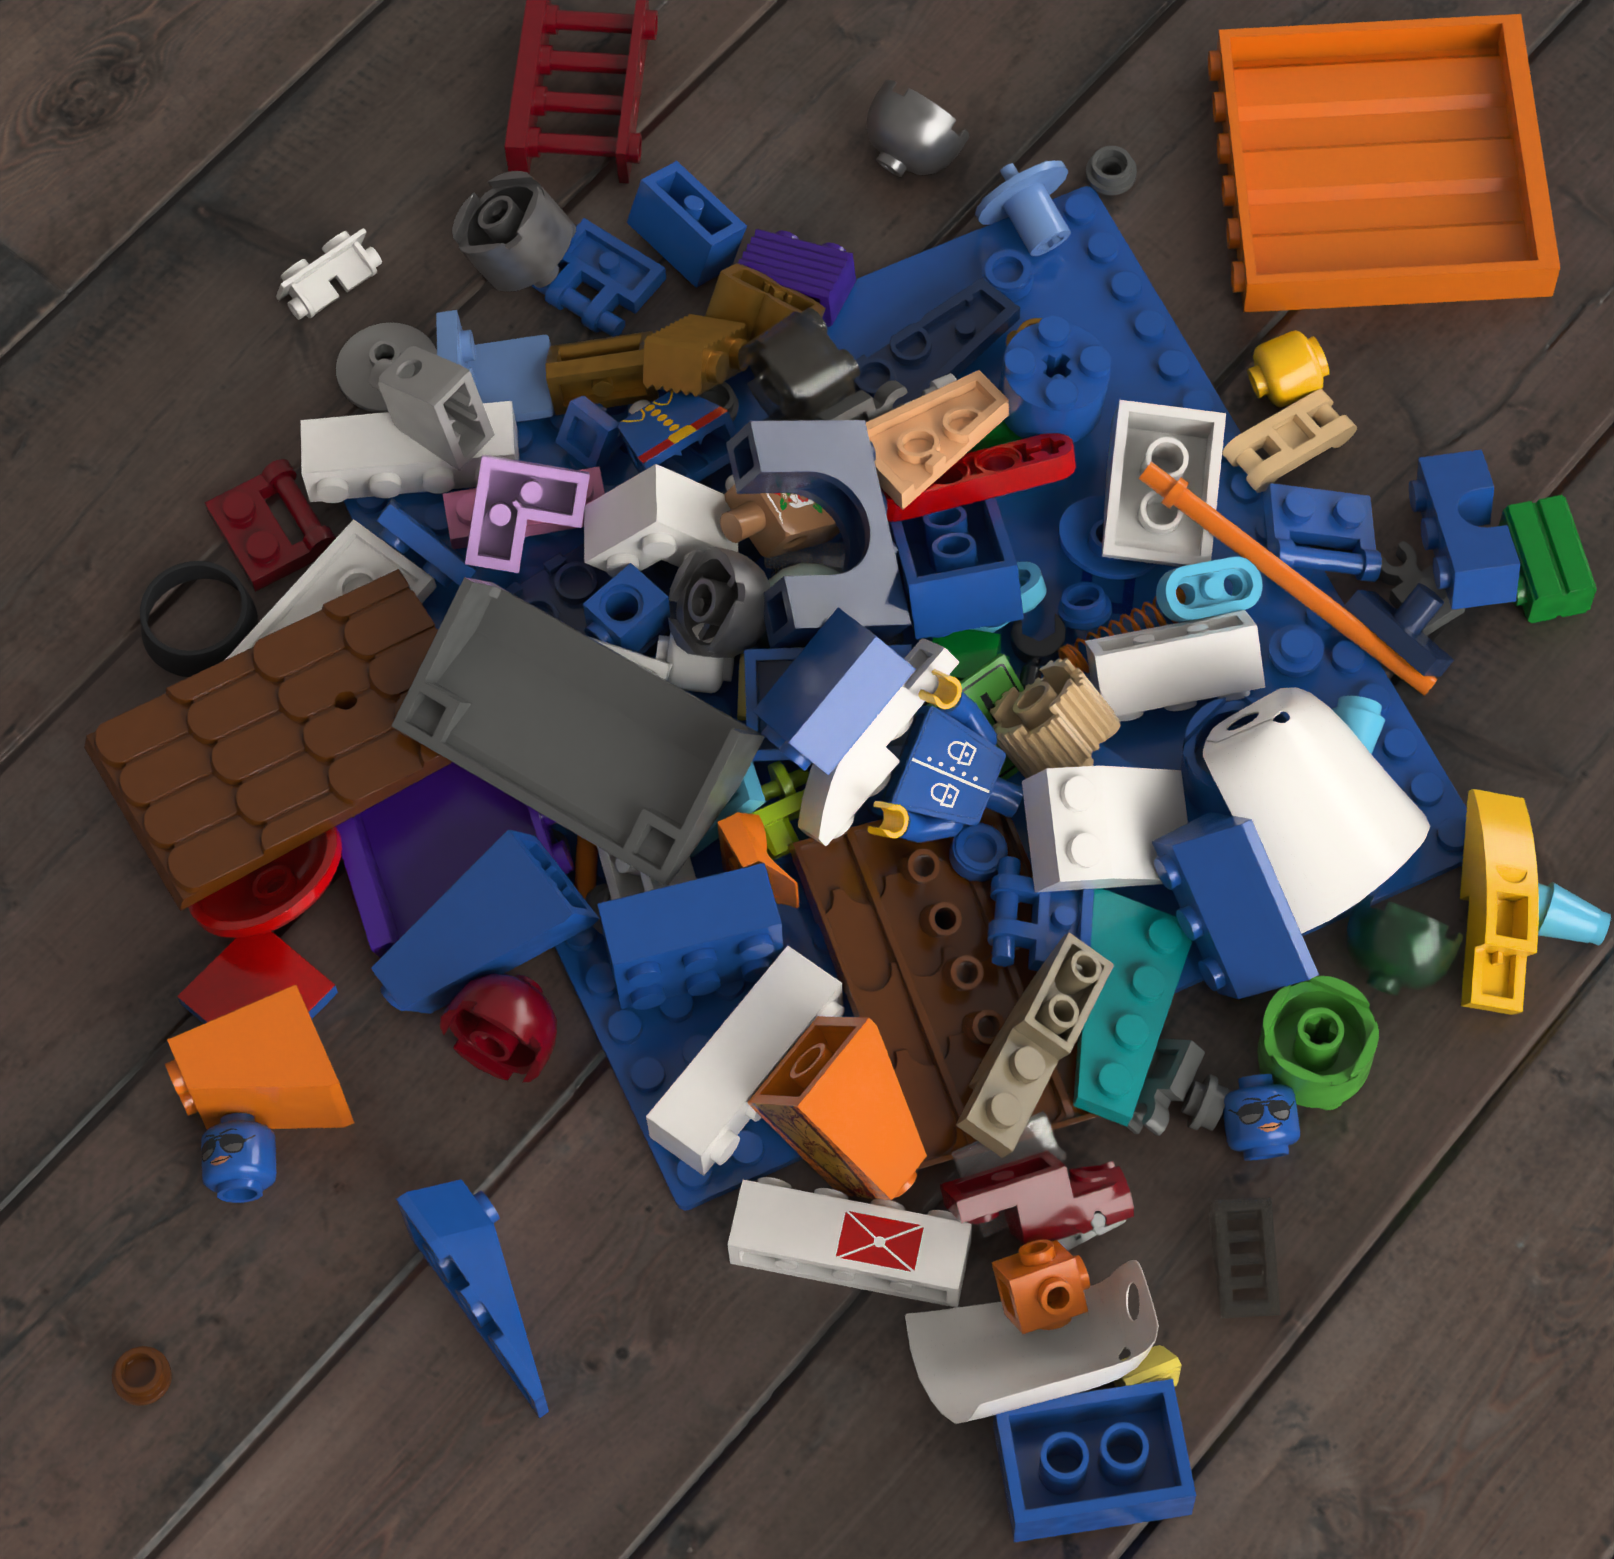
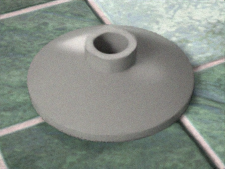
M380 323L369 326L353 335L339 353L336 363V376L340 389L351 403L363 410L373 413L389 412L381 392L370 385L369 376L373 366L379 359L388 356L393 357L390 361L394 362L407 348L417 346L437 355L434 344L423 332L406 324Z

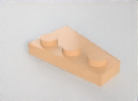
M978 370L866 422L869 440L873 443L876 452V461L874 462L880 487L902 510L906 508L1009 416V400Z

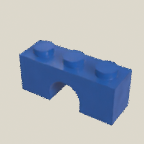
M1482 449L1419 457L1417 480L1409 482V499L1412 511L1421 512L1422 515L1421 537L1424 549L1433 550L1435 556L1433 558V575L1437 589L1445 588L1452 610L1515 602L1517 597L1520 561L1508 526L1478 527L1490 525L1494 495V484Z

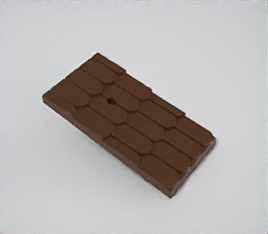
M399 569L323 604L322 610L259 639L254 647L167 687L165 694L103 722L95 732L86 735L84 746L86 752L180 911L452 763V761L392 727L393 721L439 630L436 629L435 623L414 591L410 589V585Z
M985 808L979 823L988 824L1003 835L1008 848L1007 856L1018 858L1021 861L1020 875L1033 878L1032 866L1012 818ZM880 819L850 827L843 835L832 839L827 846L813 838L790 843L788 847L816 924H819L838 980L842 983V990L847 995L854 1017H869L879 1029L927 1155L917 1168L922 1169L989 1149L957 1127L956 1123L973 1092L969 1084L1009 1014L1038 971L1028 969L1029 949L1021 947L1015 948L1014 964L1011 966L1002 967L992 963V946L987 941L988 925L995 917L996 902L990 896L992 879L984 882L970 881L961 877L953 869L949 860V849L954 837L917 843L902 838H888L870 834L868 826L880 827L884 820ZM1018 903L1017 920L1031 923L1032 904ZM936 912L943 919L942 928H939L935 923ZM1077 1041L1071 1053L1058 1061L1019 1140L1099 1117L1073 1106Z

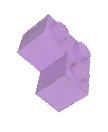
M482 454L465 565L519 573L527 519L581 528L590 478L589 472Z

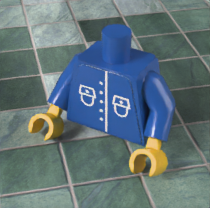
M934 669L931 673L938 678L937 690L933 694L922 689L919 691L918 696L921 700L938 708L921 706L918 709L898 759L900 762L892 772L881 801L873 803V807L882 809L884 820L878 828L868 826L870 834L888 838H902L922 843L955 837L964 825L977 826L985 808L1009 818L1013 817L1023 797V788L998 777L1005 761L1006 753L996 746L997 733L978 705L962 691L961 683L957 678Z

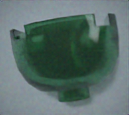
M1367 895L1353 907L1346 930L1348 953L1353 963L1369 974L1366 985L1392 996H1398L1401 987L1421 990L1435 985L1449 971L1464 939L1463 935L1459 932L1445 938L1449 926L1399 904L1388 901L1385 911L1375 907L1371 908L1373 896Z

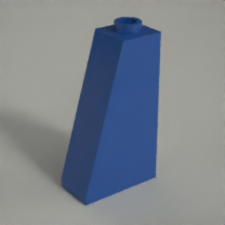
M507 830L371 969L383 984L380 988L382 995L393 1007L400 1011L431 1014L449 1004L466 984L477 977L486 974H505L590 928L600 918L535 835Z

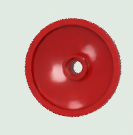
M336 826L196 902L188 907L190 913L204 930L221 937H252L268 933L288 924L309 909L325 892L332 881L342 853V840Z

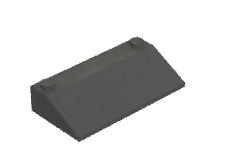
M464 577L392 724V727L663 885L671 883L739 788L765 737L493 582Z

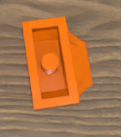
M737 812L718 821L724 873L765 863L776 904H785L798 908V883L768 855L766 832L760 816Z

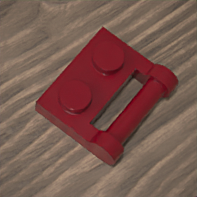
M286 459L273 461L264 468L262 474L204 502L209 516L255 592L313 563L336 539L329 526H322L296 484L297 474ZM277 493L304 535L303 540L294 545L290 543L265 502V499Z

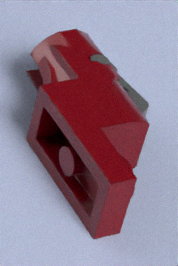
M1049 1150L940 1184L944 1206L961 1223L980 1224L989 1222L1000 1215V1211L1004 1210L1011 1234L1023 1245L1036 1240H1057L1065 1249L1070 1250L1097 1235H1102L1125 1223L1126 1219L1134 1217L1131 1192L1120 1166L1115 1167L1114 1162L1110 1161L1101 1165L1068 1169L1070 1174L1068 1175L1067 1167Z

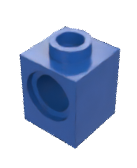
M632 563L628 564L583 603L586 621L584 631L587 636L636 653L669 625L668 618H671L669 597ZM623 612L634 614L631 619L625 621L612 619L615 615Z

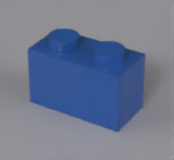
M678 161L641 179L626 222L696 288L717 277L722 270L733 265L747 225Z

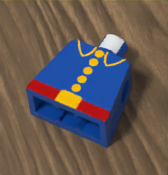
M673 390L653 402L648 400L635 402L630 407L627 418L618 425L619 433L638 473L657 464L696 482L701 481L730 463L726 443L737 434L728 410L702 397H695L692 393L685 395L681 391L676 394Z

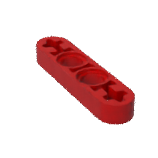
M1061 433L1040 434L966 453L903 510L881 488L887 500V519L891 522L904 521L1065 479L1073 474L1076 469L1073 440Z

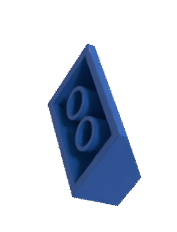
M1209 812L1152 841L1158 858L1154 859L1156 872L1164 886L1169 890L1172 889L1180 906V909L1176 911L1179 925L1185 935L1190 940H1195L1203 958L1198 963L1199 970L1211 990L1217 991L1218 994L1241 999L1310 980L1319 975L1252 819Z

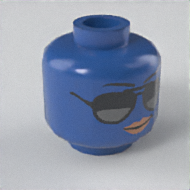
M1272 1074L1239 1078V1089L1229 1092L1224 1098L1223 1118L1229 1147L1234 1151L1243 1152L1244 1160L1246 1161L1289 1155L1288 1146L1296 1143L1301 1134L1293 1089L1287 1085L1273 1084Z
M247 1113L225 1115L220 1119V1124L210 1127L202 1135V1181L208 1189L217 1193V1198L232 1203L257 1200L263 1196V1190L268 1189L276 1181L275 1134L266 1125L255 1122L253 1115Z

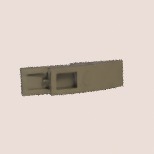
M1070 932L1062 937L1014 1006L969 1084L973 1092L956 1123L957 1127L1001 1158L1014 1151L1058 1061L1071 1053L1114 967L1112 962Z

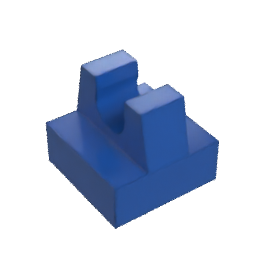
M584 395L570 401L555 443L587 468L600 466V469L607 466L610 455L624 444L618 430L620 422L606 413L607 409L600 403L594 404Z

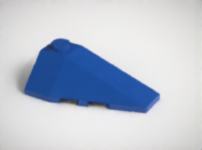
M462 1179L404 1193L396 1200L411 1240L537 1416L541 1418L549 1412L494 1226V1223L500 1219L496 1209L483 1191L480 1190L473 1195Z

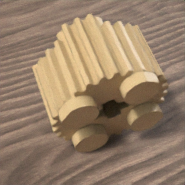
M1061 658L1055 662L1049 661L1039 669L1044 675L1043 678L1040 679L1038 677L1032 685H1026L1025 690L1022 692H1018L1015 687H1012L1009 691L1002 694L1003 697L994 703L996 707L992 708L990 713L997 721L993 725L997 733V744L1026 779L1047 768L1093 766L1094 760L1091 757V753L1100 748L1099 744L1112 737L1121 726L1118 717L1114 714L1109 704L1079 668H1075L1068 658H1065L1063 661Z

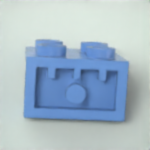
M457 310L436 313L437 355L470 370L482 403L512 401L516 422L553 416L554 407L546 380L545 367L548 351L551 346L548 335L475 345L472 331L462 329Z

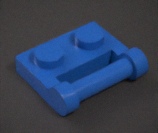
M1269 484L1263 493L1267 548L1271 553L1291 568L1297 567L1354 574L1356 579L1360 581H1377L1381 571L1382 558L1381 553L1376 551L1370 496ZM1295 543L1352 550V553L1295 546Z

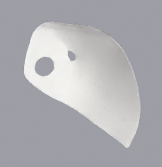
M1297 687L1280 688L1216 725L1205 742L1203 758L1232 816L1252 819L1301 934L1333 919L1360 902L1392 876L1421 846L1427 836L1430 824L1425 814L1383 769L1347 724L1329 706L1310 692ZM1280 712H1286L1290 716L1286 723H1278L1273 721V719ZM1251 714H1259L1250 723L1235 730H1227L1237 720Z
M1130 1260L1121 1265L1105 1280L1090 1286L1089 1289L1083 1290L1088 1312L1072 1317L1070 1323L1058 1329H1037L1022 1334L1005 1316L1002 1302L907 1313L905 1320L910 1351L919 1380L930 1400L942 1415L954 1424H959L1086 1391L1113 1382L1137 1368L1148 1355L1156 1341L1159 1328L1152 1298L1140 1263L1137 1260ZM1132 1283L1138 1289L1140 1304L1139 1314L1135 1321L1131 1318L1128 1309V1291ZM1126 1347V1349L1130 1350L1131 1355L1126 1360L1121 1361L1119 1355Z

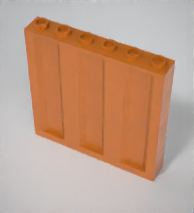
M1521 14L1219 30L1217 50L1208 51L1209 81H1218L1219 92H1213L1212 112L1214 123L1222 122L1223 133L1217 134L1218 164H1227L1228 175L1222 176L1223 207L1232 206L1233 218H1227L1226 240L1228 249L1237 250L1238 261H1232L1231 285L1233 293L1241 292L1243 313L1553 296L1560 271V261Z

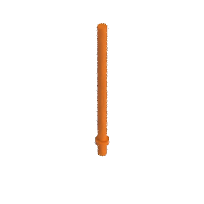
M1152 461L1138 479L1162 496L1164 499L1161 503L1168 509L1174 505L1239 556L1251 561L1260 572L1423 696L1433 687L1437 681L1435 676H1423L1352 613L1186 487L1189 483L1185 479L1180 477L1178 481Z

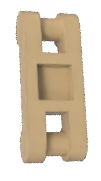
M1319 389L1233 438L1223 449L1222 455L1233 467L1240 466L1248 475L1246 481L1257 493H1261L1279 477L1329 448H1338L1345 444L1354 435L1357 426L1347 415L1339 416L1331 407L1333 400L1322 389ZM1263 448L1270 457L1263 461L1255 451Z

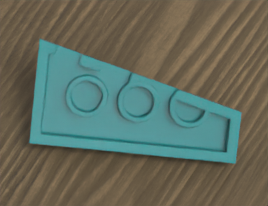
M1103 888L1094 889L1091 948L1112 962L1114 967L1078 1037L1073 1106L1127 1127L1133 1117L1192 940L1185 935L1176 916Z

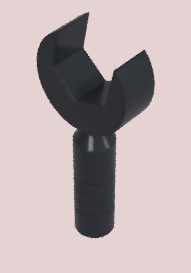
M1056 613L1055 633L1041 641L1022 634V620L1014 621L1012 625L1011 645L1013 652L1022 662L1026 663L1021 668L1019 678L1024 690L1026 685H1032L1038 677L1042 678V672L1039 670L1040 666L1046 665L1051 660L1053 662L1059 658V648L1065 646V626L1062 619Z

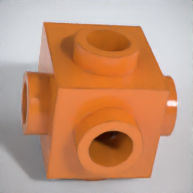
M1057 1240L1032 1241L1020 1247L1019 1253L991 1262L1004 1314L1022 1334L1037 1329H1058L1070 1323L1072 1317L1088 1312L1083 1290L1090 1288V1279L1085 1264L1079 1255L1073 1256Z

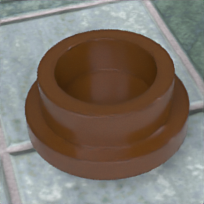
M147 1346L135 1347L123 1353L116 1361L112 1370V1384L117 1394L125 1402L137 1406L148 1405L159 1400L167 1392L172 1379L171 1367L166 1357L157 1349Z

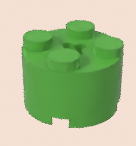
M1315 976L1309 981L1281 988L1269 1002L1262 1023L1257 1050L1260 1074H1272L1273 1084L1291 1087L1295 1093L1296 1104L1304 1107L1333 1110L1355 1095L1364 1085L1369 1075L1379 1040L1377 1021H1375L1369 1008L1370 1004L1363 993L1351 984L1330 976ZM1316 1039L1323 1041L1321 1045L1315 1044L1314 1042Z

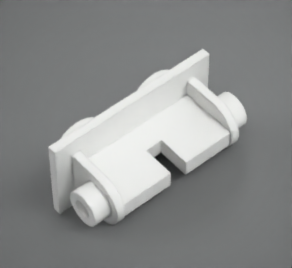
M362 228L352 236L347 231H344L328 241L322 247L325 254L311 264L306 259H302L292 265L280 276L284 282L280 284L276 298L280 301L289 294L292 300L287 304L293 315L298 320L304 316L312 318L340 297L329 281L336 277L344 290L349 292L369 277L377 274L376 267L382 264L379 254L371 246L366 250L361 246L367 231Z

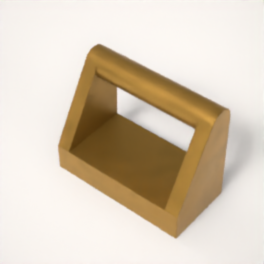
M648 331L550 346L545 367L546 380L555 415L566 414L570 401L583 395L594 404L600 403L605 408L634 404L639 400H657L659 398L658 390L654 386L647 389L643 384L644 341L646 336H651L653 332Z

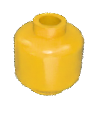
M1296 330L1258 345L1253 354L1255 366L1247 369L1248 378L1258 398L1267 396L1279 408L1287 407L1314 391L1322 389L1323 377L1329 375L1328 363L1318 340L1314 336L1307 338Z

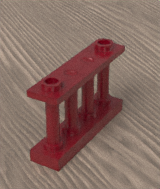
M526 0L504 145L508 172L523 171L530 175L532 158H540L541 153L616 157L619 183H629L632 163L640 164L642 154L641 133H636L647 43L648 40L656 41L658 31V11L649 10V0H636L634 14L560 10L559 5L551 4V0ZM559 30L631 34L629 55L554 50L553 45H549L550 35H558ZM553 71L626 75L623 95L548 91L547 86H543L544 75H552ZM547 112L620 116L618 137L542 133L541 127H537L538 116H546Z

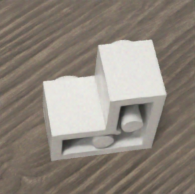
M655 464L585 505L584 563L606 571L610 576L614 577L630 563L639 571L660 560L680 567L689 554L696 550L706 552L710 549L709 547H719L738 552V543L728 540L720 526L722 514L731 510L725 501V494Z

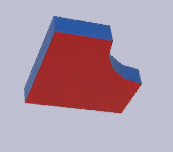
M270 931L257 936L235 938L177 998L183 1007L205 1024L293 985H297L311 1019H313L338 993V990L333 982Z

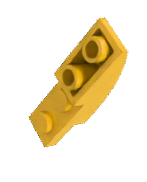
M1471 789L1468 791L1460 889V899L1469 901L1461 1006L1514 1015L1523 1012L1527 956L1537 953L1539 892L1532 827L1524 798Z

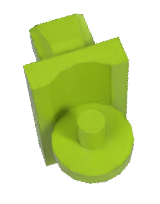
M780 761L768 765L771 781L761 785L765 801L777 796L780 800L751 813L759 815L763 822L768 855L772 860L789 854L788 844L799 841L790 821L799 818L804 790L796 793L795 788L806 784L809 776L808 770L806 769L805 771L802 768L788 773Z

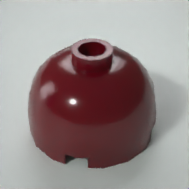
M486 974L470 981L455 995L441 1016L440 1029L443 1035H445L450 1027L452 1033L458 1038L453 1049L479 1070L506 1081L509 1080L513 1072L526 1074L522 1082L524 1083L531 1082L537 1078L548 1062L556 1044L557 1018L548 999L543 995L541 987L531 978L524 975Z

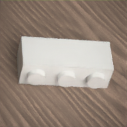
M1246 610L1085 641L1091 683L1112 708L1119 721L1134 720L1143 716V711L1162 707L1169 711L1187 710L1196 706L1198 700L1218 697L1220 699L1226 697V701L1244 698V696H1249L1250 690L1265 688L1258 628Z

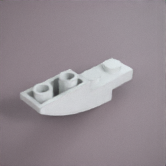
M922 638L904 658L916 669L830 775L828 776L814 763L812 764L802 797L798 828L806 835L827 846L832 839L840 837L849 829L853 823L854 814L869 797L878 794L888 784L891 778V771L900 760L886 746L891 740L901 737L911 726L913 715L925 702L919 698V691L922 689L933 694L937 690L938 678L931 672L936 669L950 675L951 671L959 663L945 647Z

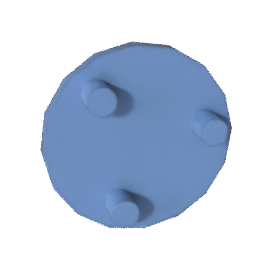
M1044 161L1020 173L1013 163L1003 167L1000 172L1005 182L985 196L977 206L975 216L982 225H989L1009 217L1031 256L1045 254L1062 244L1070 236L1071 231L1050 194L1065 181L1069 172L1062 161Z

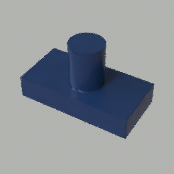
M1418 583L1397 610L1375 591L1357 590L1344 606L1423 676L1441 677L1454 661L1451 656L1422 633V630L1444 604V601L1427 586Z

